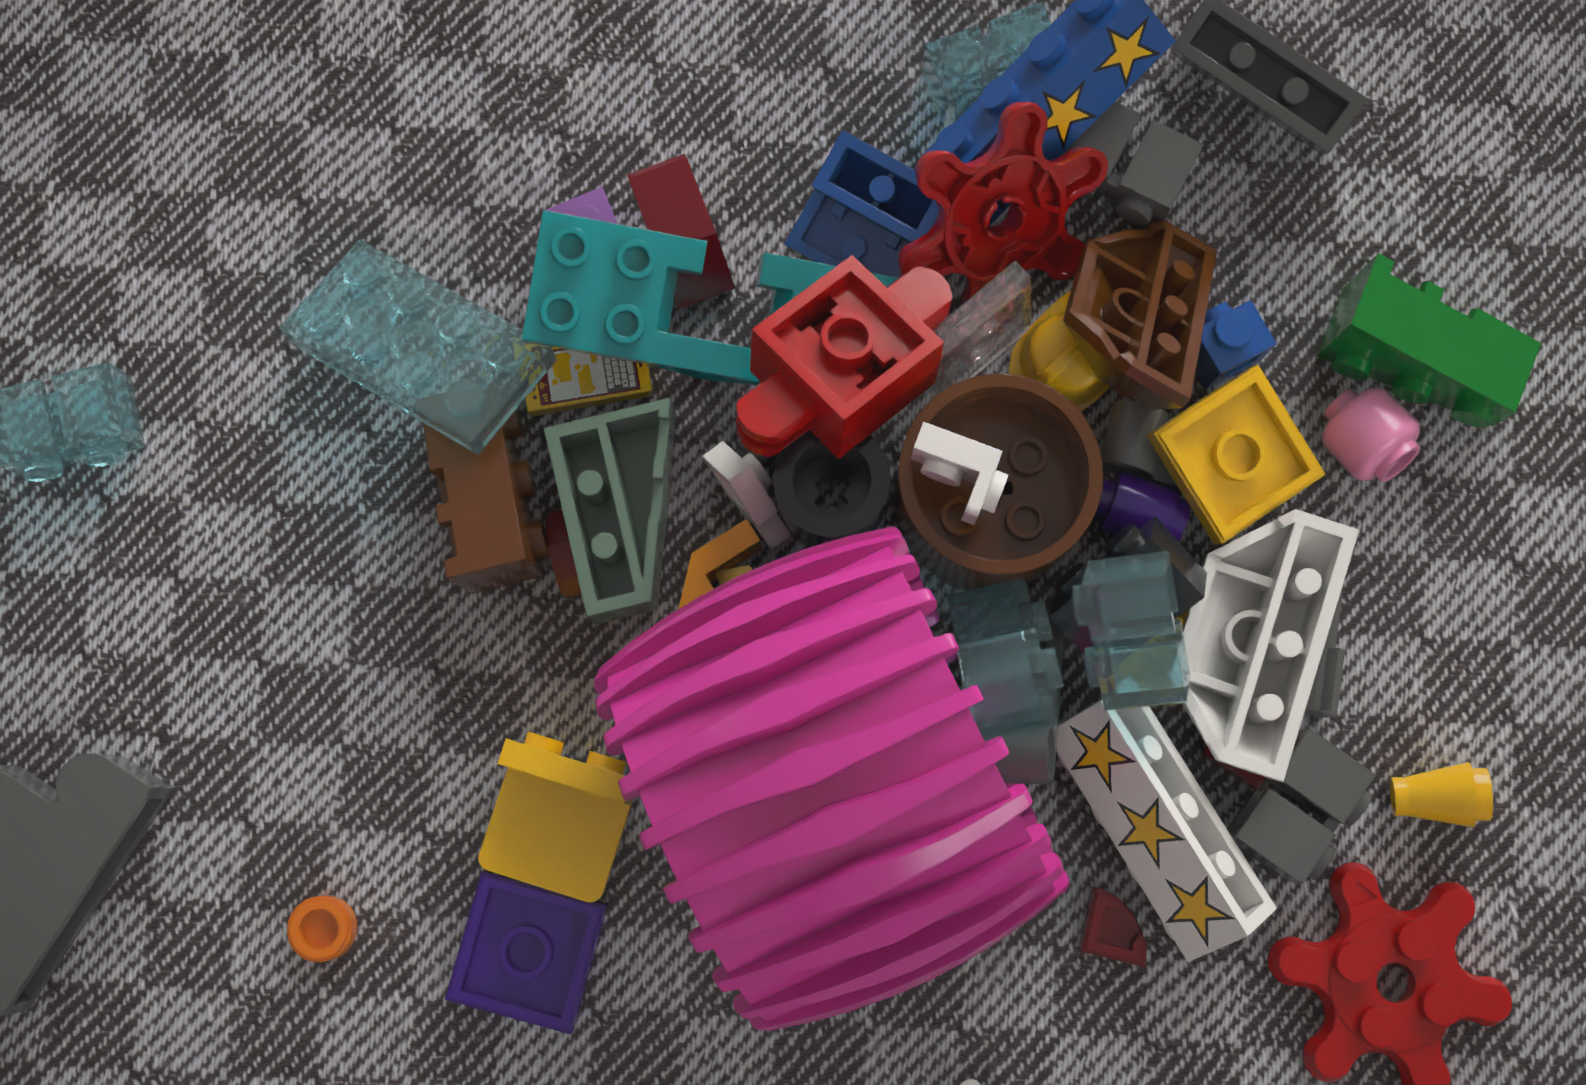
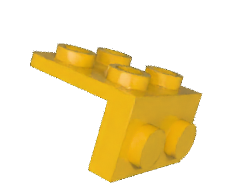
M527 731L524 743L506 738L497 764L508 768L479 852V864L487 871L584 902L598 901L604 894L634 800L623 799L618 786V781L624 777L623 774L627 762L589 751L586 763L561 756L565 743Z

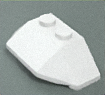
M1295 509L1205 556L1202 568L1207 572L1205 595L1201 601L1188 609L1167 679L1216 761L1278 782H1284L1359 529Z

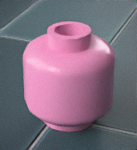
M1370 388L1359 394L1353 389H1349L1340 394L1324 412V416L1329 422L1322 434L1323 446L1358 481H1369L1377 478L1380 482H1386L1404 470L1420 451V446L1416 443L1420 434L1417 419L1383 388Z

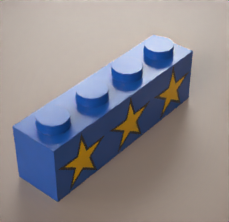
M1075 0L1046 30L1040 32L1032 39L1028 48L1000 77L992 80L984 88L981 96L953 124L941 131L936 141L925 153L932 150L948 151L954 153L964 163L972 162L988 152L993 145L998 132L999 119L1005 108L1015 102L1036 103L1046 112L1048 127L1043 138L1042 151L1046 160H1054L1060 157L1176 40L1144 0ZM1001 200L996 201L998 208L991 216L990 225L1011 205V202L1003 203Z

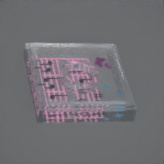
M1016 261L1011 263L932 330L944 341V347L936 383L925 391L931 399L953 384L975 377L1031 328V276Z

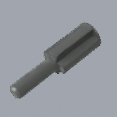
M1342 589L1304 714L1313 717L1330 718L1338 716L1345 650L1336 648Z

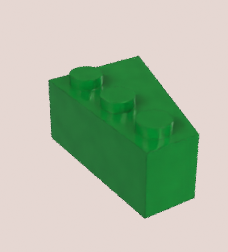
M1379 253L1342 289L1316 355L1318 358L1331 362V368L1335 372L1355 380H1367L1369 377L1392 386L1391 392L1398 398L1408 402L1425 404L1430 401L1452 410L1450 415L1455 420L1473 427L1494 426L1516 413L1540 349V342L1479 308L1471 309L1468 316L1440 301L1445 289L1430 281L1422 282L1419 289L1391 274L1395 262Z

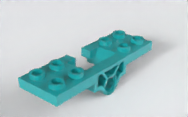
M543 210L521 342L647 364L648 367L665 369L699 379L754 386L761 382L750 372L751 348L668 333L678 272L696 276L702 274L707 241ZM764 252L760 255L755 287L772 290L768 316L836 266ZM872 273L886 287L898 279L897 277Z

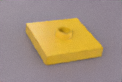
M1259 365L1249 367L1146 435L1214 545L1225 543L1326 475Z

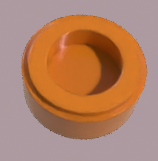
M331 895L315 896L301 902L291 913L287 925V936L292 949L301 958L311 962H326L342 956L350 949L357 935V919L354 911L344 900Z

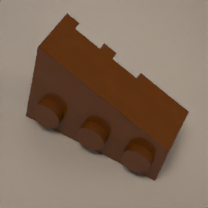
M495 384L419 402L429 467L432 475H436L442 504L436 505L438 524L441 528H448L454 558L444 560L447 579L467 592L476 594L545 577L542 559L550 558L546 546V529L542 520L536 522L532 520L528 499L537 497V488L529 461L519 462L514 438L522 437L524 433L515 400L505 401L504 396Z

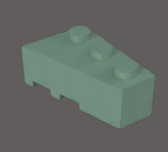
M671 398L544 428L586 616L596 625L658 610L676 424V412Z

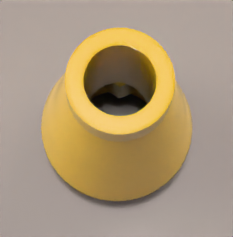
M1469 762L1407 777L1390 778V802L1394 817L1409 816L1472 828L1475 827L1476 821H1491L1493 792L1487 768H1472Z

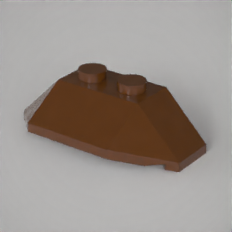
M1166 220L1151 223L1146 229L1124 230L1090 239L1081 253L1063 321L1098 379L1110 385L1121 396L1133 398L1152 410L1183 408L1191 399L1217 250Z

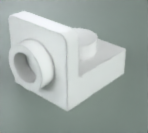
M923 422L911 460L923 464L920 472L935 481L951 486H959L962 479L975 483L963 513L962 521L974 525L981 509L991 513L995 512L1008 478V474L996 470L1003 451Z

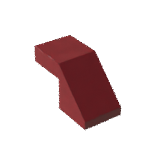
M685 153L627 174L647 230L707 241L702 274L696 276L678 272L674 303L677 310L735 289L716 230Z

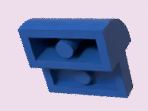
M842 130L811 185L814 191L784 245L814 262L834 266L839 265L853 255L871 273L899 278V253L908 243L919 239L929 232L936 223L939 208L936 200L926 197L919 190L913 168Z

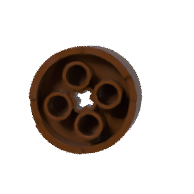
M986 374L955 383L940 392L923 407L914 419L905 437L893 492V509L897 528L900 530L909 550L928 571L937 577L936 579L960 590L982 594L1008 592L1029 585L1046 574L1063 558L1084 534L1095 515L1103 484V464L1097 439L1085 417L1071 401L1052 387L1032 378L1013 374ZM923 422L1003 451L996 470L1008 474L1002 491L1006 495L1000 497L994 513L981 509L974 525L962 521L963 513L975 483L962 479L959 486H951L935 481L920 472L923 464L911 460Z

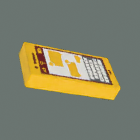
M554 347L519 352L527 410L531 417L653 396L647 364Z

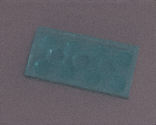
M360 239L279 327L288 343L477 455L557 361L552 347L521 342L523 330Z

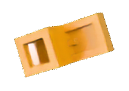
M747 519L691 553L678 609L713 590L714 588L710 582L717 578V571L734 568L762 550L761 541Z

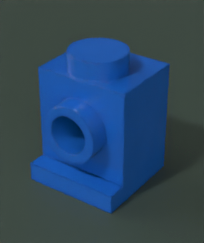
M1251 300L1234 309L1231 306L1229 307L1227 302H1223L1206 311L1195 375L1205 391L1259 363L1277 344Z

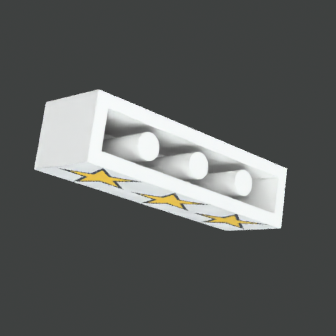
M1133 680L1058 725L1056 751L1060 762L1072 775L1090 804L1094 817L1105 828L1126 862L1130 875L1143 889L1161 918L1165 931L1175 941L1187 962L1249 936L1277 909Z

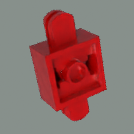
M851 255L752 328L750 372L761 382L741 396L736 404V430L743 446L754 454L771 457L784 450L810 430L840 459L936 383L944 347V341L935 332L946 325L952 301L951 288L946 279L933 269L918 266L907 271L886 287Z

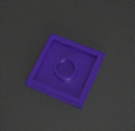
M481 871L445 1000L566 1034H572L609 904L599 901L584 902L500 874Z

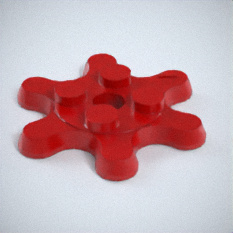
M1015 102L1007 106L1000 116L998 132L993 145L988 152L976 160L964 163L954 153L932 150L923 154L915 167V176L919 190L926 197L936 200L939 213L936 223L929 232L919 239L908 243L899 253L898 267L900 277L918 266L933 269L942 276L953 273L964 275L966 279L961 296L962 309L964 310L982 295L984 290L986 291L1005 276L1006 305L1000 311L996 310L984 320L981 327L992 324L1000 312H1004L1011 284L1015 278L1025 271L1041 269L1056 280H1066L1076 274L1085 245L1080 239L1067 233L1064 226L1065 216L1068 208L1076 199L1094 191L1101 185L1108 171V160L1105 154L1094 147L1078 146L1054 160H1046L1043 156L1042 143L1048 127V118L1046 112L1036 103ZM1001 200L1003 203L1011 202L1007 218L999 225L989 227L991 216L998 208L996 201ZM1003 287L981 305L983 307L967 320L971 323L984 312V308L987 309L986 312L996 304L994 302L1004 295ZM973 308L969 313H967V314L965 315V317H966L968 314H970V313L974 310V308Z
M1357 862L1343 863L1333 871L1329 880L1330 895L1336 903L1339 913L1338 925L1334 933L1326 940L1318 942L1306 941L1298 937L1281 938L1271 946L1267 956L1268 968L1278 982L1288 986L1309 988L1317 994L1322 1002L1324 1010L1323 1022L1317 1032L1307 1040L1303 1047L1302 1059L1304 1066L1311 1076L1320 1081L1332 1083L1344 1078L1360 1056L1367 1053H1381L1388 1056L1395 1063L1400 1075L1401 1085H1450V1070L1441 1053V1041L1446 1029L1452 1024L1463 1020L1472 1021L1482 1026H1495L1502 1023L1509 1016L1512 1009V996L1505 984L1491 976L1470 974L1457 961L1455 953L1457 936L1462 929L1471 923L1475 915L1476 904L1473 895L1463 885L1446 881L1430 889L1425 900L1418 907L1409 911L1398 910L1391 907L1383 899L1379 890L1378 879L1370 868ZM1389 963H1397L1409 974L1406 990L1399 997L1398 1001H1387L1377 989V975L1382 967Z

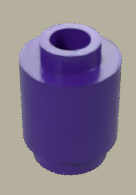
M1119 470L1113 481L1103 478L1101 497L1094 516L1099 517L1098 531L1113 536L1131 523L1139 529L1156 516L1180 542L1189 519L1191 507L1187 500L1178 498V490Z

